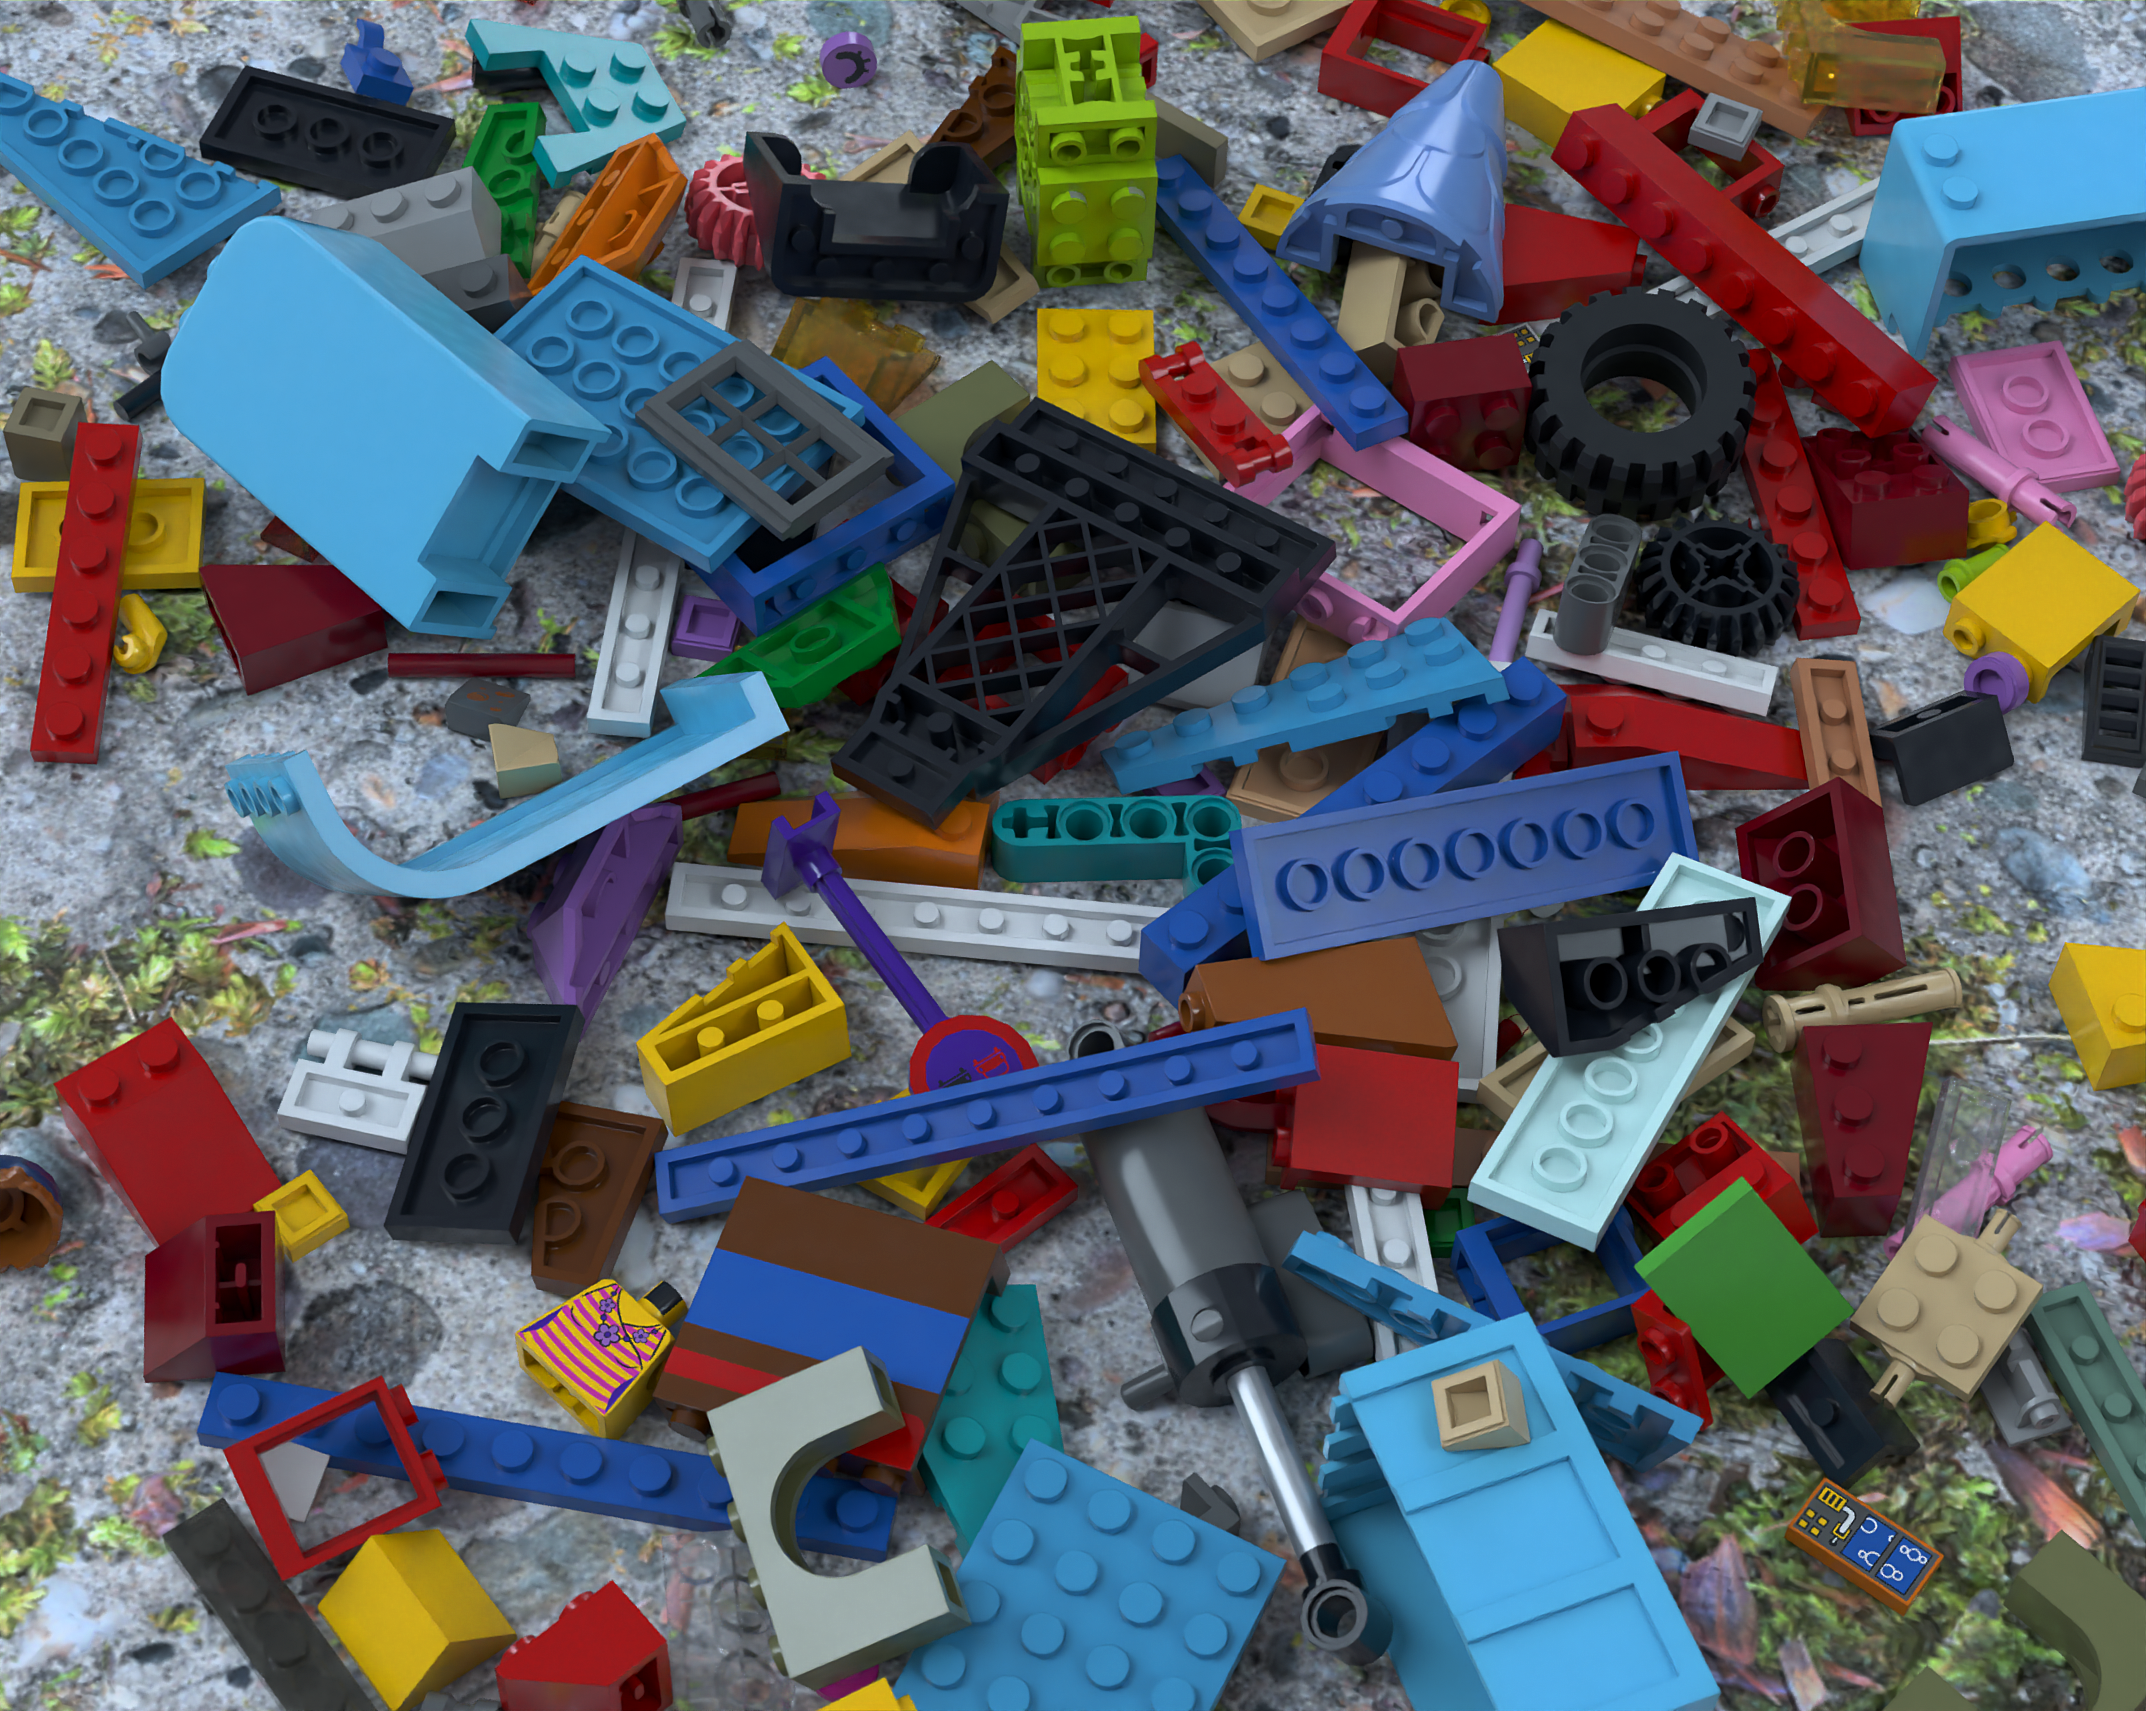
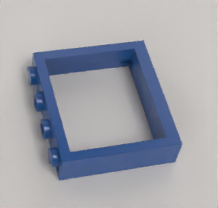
M827 356L804 368L798 369V371L864 406L865 423L860 428L894 454V463L887 469L906 488L755 574L734 552L712 574L683 559L757 638L878 561L885 565L941 533L956 491L955 481Z

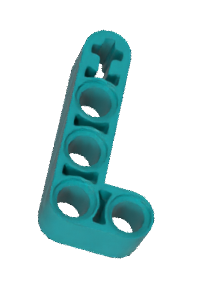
M1215 795L1018 799L1006 802L993 814L991 863L993 869L1000 877L1010 882L1018 883L1182 879L1183 896L1185 899L1234 863L1228 832L1242 829L1241 816L1238 808L1230 800Z

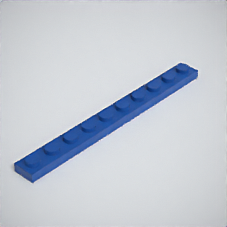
M1306 1007L656 1152L654 1153L659 1215L668 1224L730 1211L746 1175L811 1193L1321 1080L1312 1019Z
M216 1371L196 1432L201 1446L225 1449L342 1393ZM375 1402L290 1441L331 1456L327 1465L328 1468L411 1482ZM412 1405L419 1422L408 1427V1432L418 1453L432 1448L448 1482L449 1489L739 1539L733 1530L727 1512L728 1503L734 1501L727 1477L723 1478L719 1475L710 1456ZM813 1475L802 1492L796 1511L795 1532L799 1549L876 1563L886 1561L899 1505V1496L887 1497L877 1494L857 1481L834 1477L822 1478Z

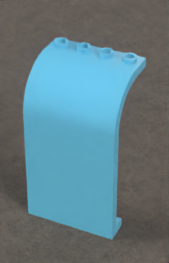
M762 671L680 679L659 690L675 722L674 725L398 865L377 856L352 835L339 816L307 750H302L298 753L287 751L281 755L279 752H273L267 756L265 753H258L252 757L250 754H247L225 765L231 780L226 782L224 786L228 798L239 816L244 818L249 815L256 830L269 849L287 867L310 882L330 890L356 895L425 899L461 896L487 887L789 731V728Z

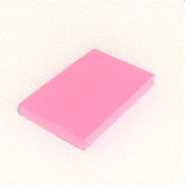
M2061 340L1951 357L1947 371L1980 442L2019 469L2029 467L2039 475L2038 478H2040L2041 484L2055 494L2117 484L2121 469Z

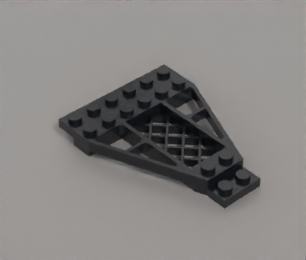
M1035 396L1010 425L996 419L960 458L963 471L891 676L879 689L869 718L830 760L833 774L842 781L935 831L965 796L976 802L980 801L1266 641L1337 558L1336 542ZM979 499L986 500L1030 522L990 568L956 552L972 505ZM1064 542H1070L1086 550L1084 552L1049 558V555L1056 547ZM1120 567L1136 575V577L1100 583L1097 571ZM1090 572L1092 585L1056 591L1055 578ZM952 576L972 586L928 635L947 578ZM1047 580L1049 593L1012 599V596L1023 584ZM1174 598L1184 599L1235 625L1172 661L1133 642L1169 600ZM1120 601L1112 612L1106 616L1104 604ZM1097 605L1098 619L1066 625L1062 624L1060 612ZM1053 614L1055 627L1018 633L1016 620ZM1010 622L1012 635L974 641L986 626ZM1083 643L1069 659L1067 646ZM1060 647L1062 661L1025 667L1023 654ZM1016 655L1018 669L981 676L978 662ZM972 664L974 677L936 683L948 668ZM1124 664L1145 675L1063 721L1111 666ZM1045 686L1031 702L1029 688ZM1022 690L1025 704L987 710L985 696ZM978 698L980 712L960 701Z

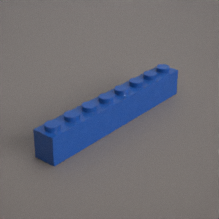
M1523 655L1500 672L1504 676L1510 697L1509 700L1488 704L1485 693L1462 699L1453 706L1454 713L1435 718L1298 818L1498 783L1509 773L1515 771L1559 738L1568 695ZM1233 863L1141 929L1138 971L1178 1011L1179 997L1185 992L1196 965L1252 958L1235 865Z

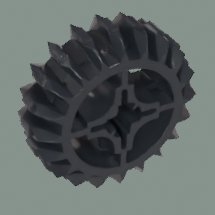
M1701 511L1697 518H1695L1694 523L1679 516L1672 525V529L1661 526L1653 541H1648L1643 549L1634 578L1635 590L1637 591V610L1645 612L1646 628H1661L1660 635L1662 639L1677 640L1682 644L1734 657L1739 656L1740 651L1743 650L1747 654L1756 657L1759 650L1763 648V644L1774 646L1781 637L1782 631H1786L1788 625H1791L1796 610L1795 606L1798 604L1800 597V582L1797 581V563L1788 560V544H1773L1772 529L1761 532L1752 530L1751 518H1748L1742 524L1731 522L1727 511L1719 520H1711Z

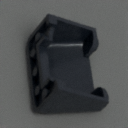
M746 132L743 171L765 270L776 288L784 294L795 297L967 303L980 299L992 288L997 274L1010 193L969 143L941 141L929 143L922 147L912 159L907 184L808 179L806 176L801 175V154L795 143L785 135L769 132Z

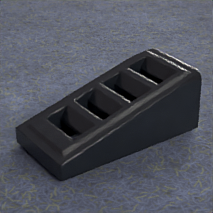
M2106 635L2094 637L2084 664L2081 759L2143 768L2146 762V641ZM2103 685L2132 689V691L2105 688ZM2101 708L2129 712L2132 714L2126 715L2113 712L2101 711ZM2099 729L2130 733L2131 739L2099 735Z

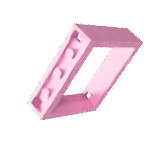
M1315 404L1281 433L1292 451L1293 465L1291 468L1275 474L1269 470L1256 474L1254 482L1239 488L1232 486L1229 481L1222 486L1266 507L1317 459L1321 458L1467 542L1396 612L1324 572L1292 610L1302 615L1309 622L1321 626L1353 646L1368 640L1383 641L1404 633L1405 628L1409 624L1423 618H1442L1514 548L1522 507L1521 504L1400 436L1356 452L1335 427L1334 432L1330 431L1332 423ZM1487 514L1493 516L1490 521L1486 519Z

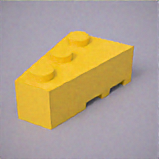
M785 921L770 932L771 942L752 958L746 961L739 957L727 967V978L702 998L698 994H694L636 1042L645 1093L661 1118L664 1119L665 1124L674 1137L680 1136L852 1056L845 1004Z
M2065 942L2048 986L2093 1091L2146 1082V950Z

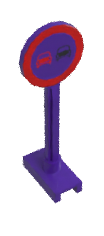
M827 791L815 796L811 820L802 826L793 829L783 815L772 821L761 876L763 885L774 900L803 884L806 885L811 893H818L923 1033L908 1064V1089L911 1095L1039 1067V1063L1028 1041L1010 1025L985 1015H958L952 1018L945 1015L842 878V868L831 855L841 809Z

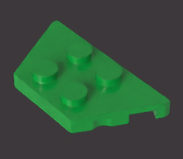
M878 561L694 678L762 671L779 708H801L805 704H812L824 699L831 693L833 686L855 672L865 671L874 667L883 659L885 653L902 643L893 584L884 563Z

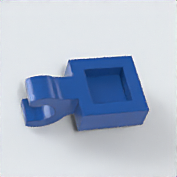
M358 18L356 22V27L359 30L358 44L346 43L344 47L345 54L340 62L354 92L406 106L414 86L402 66L401 60L392 52L383 49L384 29L380 24Z

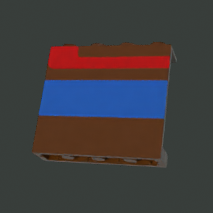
M746 1175L652 1396L669 1422L668 1426L673 1431L690 1439L704 1441L708 1434L713 1435L706 1412L862 1345L885 1362L906 1426L834 1457L825 1463L814 1475L822 1478H833L835 1472L859 1478V1482L864 1487L883 1496L897 1497L900 1491L923 1497L927 1487L916 1466L983 1296L987 1293L1002 1297L1011 1275L1010 1269L999 1244Z

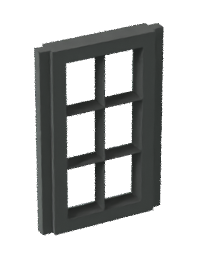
M747 338L741 342L736 340L644 402V408L635 413L636 422L782 542L788 537L793 539L883 476L886 473L885 469L894 463V454ZM736 373L740 374L766 395L743 412L713 390ZM702 396L732 419L708 436H705L678 414V412ZM778 405L809 429L785 447L754 423ZM743 429L774 453V455L751 471L747 470L719 447ZM820 440H823L851 463V465L828 481L797 457ZM785 464H788L817 488L794 505L789 504L762 482V480Z

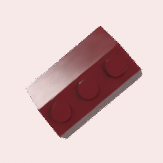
M1838 776L1735 828L1741 878L1792 897L1789 911L1783 920L1782 926L1763 957L1764 962L1759 964L1754 973L1755 984L1763 991H1815L1819 985L1829 983L1840 987L1843 991L1865 986L1907 966L1884 814L1881 806Z

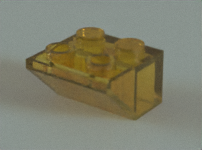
M797 297L770 356L796 370L827 356L887 416L937 368L942 356L924 347L927 338L921 333L902 324L896 323L894 328H891L878 321L877 318L880 311L859 299H847V302L839 298L828 297L820 298V300Z

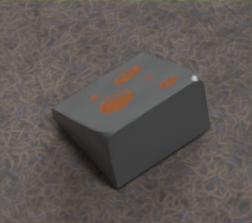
M472 677L451 694L445 704L448 729L490 742L488 724H505L516 727L531 700L530 694Z

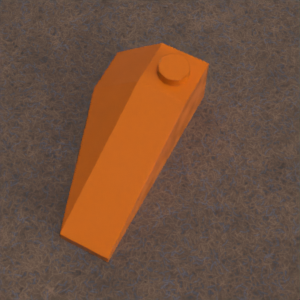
M861 790L829 794L841 809L831 855L842 868V878L980 890L991 841L993 814L998 808L1000 791H996L978 802L965 796L935 831ZM817 795L740 803L727 852V862L763 867L772 821L783 815L793 829L809 822L815 796Z

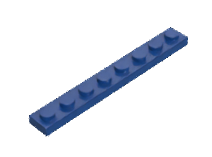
M1178 154L1156 161L1158 185L1155 218L1350 446L1358 452L1407 433L1409 414L1183 156Z

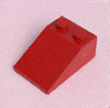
M172 1017L167 1018L54 1083L66 1127L156 1248L204 1216L254 1212L253 1204L282 1187L281 1182L208 1064Z

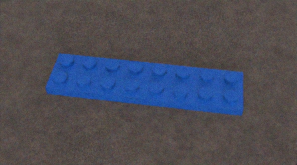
M1678 751L1228 832L1252 958L1258 957L1260 961L1653 885L1672 852L1700 862Z

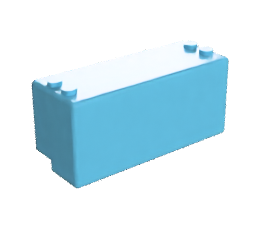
M2146 86L1903 119L1894 125L1862 244L1859 265L1887 331L1895 334L1897 328H1899L1910 356L1915 360L1924 359L1933 327L1944 326L1947 323L1949 314L1978 310L1980 315L1986 319H1997L2000 317L2005 306L2033 303L2036 309L2047 312L2055 308L2057 299L2086 295L2091 302L2103 304L2109 300L2111 291L2140 287L2142 292L2146 294ZM2107 256L2119 257L2129 264L2131 270L2125 273L2110 272L2101 265L2100 259ZM2052 264L2067 265L2076 272L2077 278L2071 281L2057 280L2048 274L2046 267ZM2001 271L2011 272L2019 276L2024 285L2016 289H2007L1999 286L1993 280L1992 275ZM1955 279L1963 282L1970 292L1967 295L1955 297L1943 291L1946 280Z

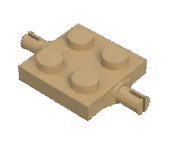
M1998 1208L1978 1239L1960 1235L1926 1213L1920 1219L1850 1319V1330L1879 1347L1891 1363L1875 1387L1869 1392L1876 1402L1880 1404L1884 1398V1407L1894 1410L1914 1378L1919 1381L1938 1384L1967 1403L1972 1398L2043 1295V1284L2011 1266L2001 1254L2017 1230L2022 1227L2021 1221L2015 1215L2011 1214L2007 1220L2008 1211Z

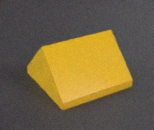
M439 1529L371 1535L317 1605L318 1613L389 1711L411 1710L424 1701L429 1690L440 1691L517 1640L516 1632Z

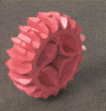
M723 154L720 161H706L703 169L694 171L693 180L689 184V192L685 196L684 212H686L685 222L688 224V235L698 240V248L705 251L713 250L715 259L723 260L728 258L734 261L735 267L746 264L755 266L759 271L765 265L743 171V154L741 157ZM802 164V176H806L808 179L826 180V175L820 172H811L809 164Z

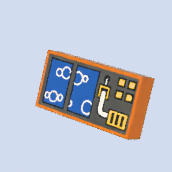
M1826 1477L1823 1478L1788 1525L1784 1535L1785 1539L1903 1617L1940 1567L1945 1556Z

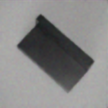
M1963 690L1868 729L1873 757L1893 760L1904 803L1910 806L1921 805L2007 769L2014 764V757L1998 696L1993 694Z
M1822 1338L1763 1387L1830 1481L1843 1489H1850L1888 1454L1910 1456L1920 1447L1919 1442L1895 1409L1885 1408L1884 1398L1879 1404L1870 1396L1869 1392L1875 1387V1382L1847 1344L1840 1339Z

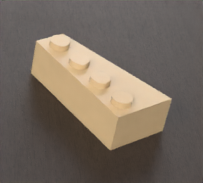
M1353 240L1336 332L1383 384L1392 381L1394 378L1398 348L1434 343L1445 318L1441 310L1442 307H1440L1445 267Z

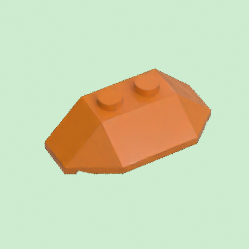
M654 132L617 148L527 286L533 297L581 254L640 285L636 279L644 267L655 260L662 252L665 244L661 240L675 220L689 181L662 140Z

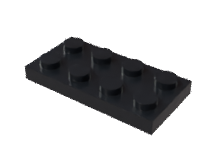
M245 65L199 140L201 158L215 162L219 161L230 166L340 195L360 198L386 189L434 177L457 133L455 119Z
M456 1002L383 1225L393 1240L501 1245L518 1244L585 1023V1018L577 1005Z

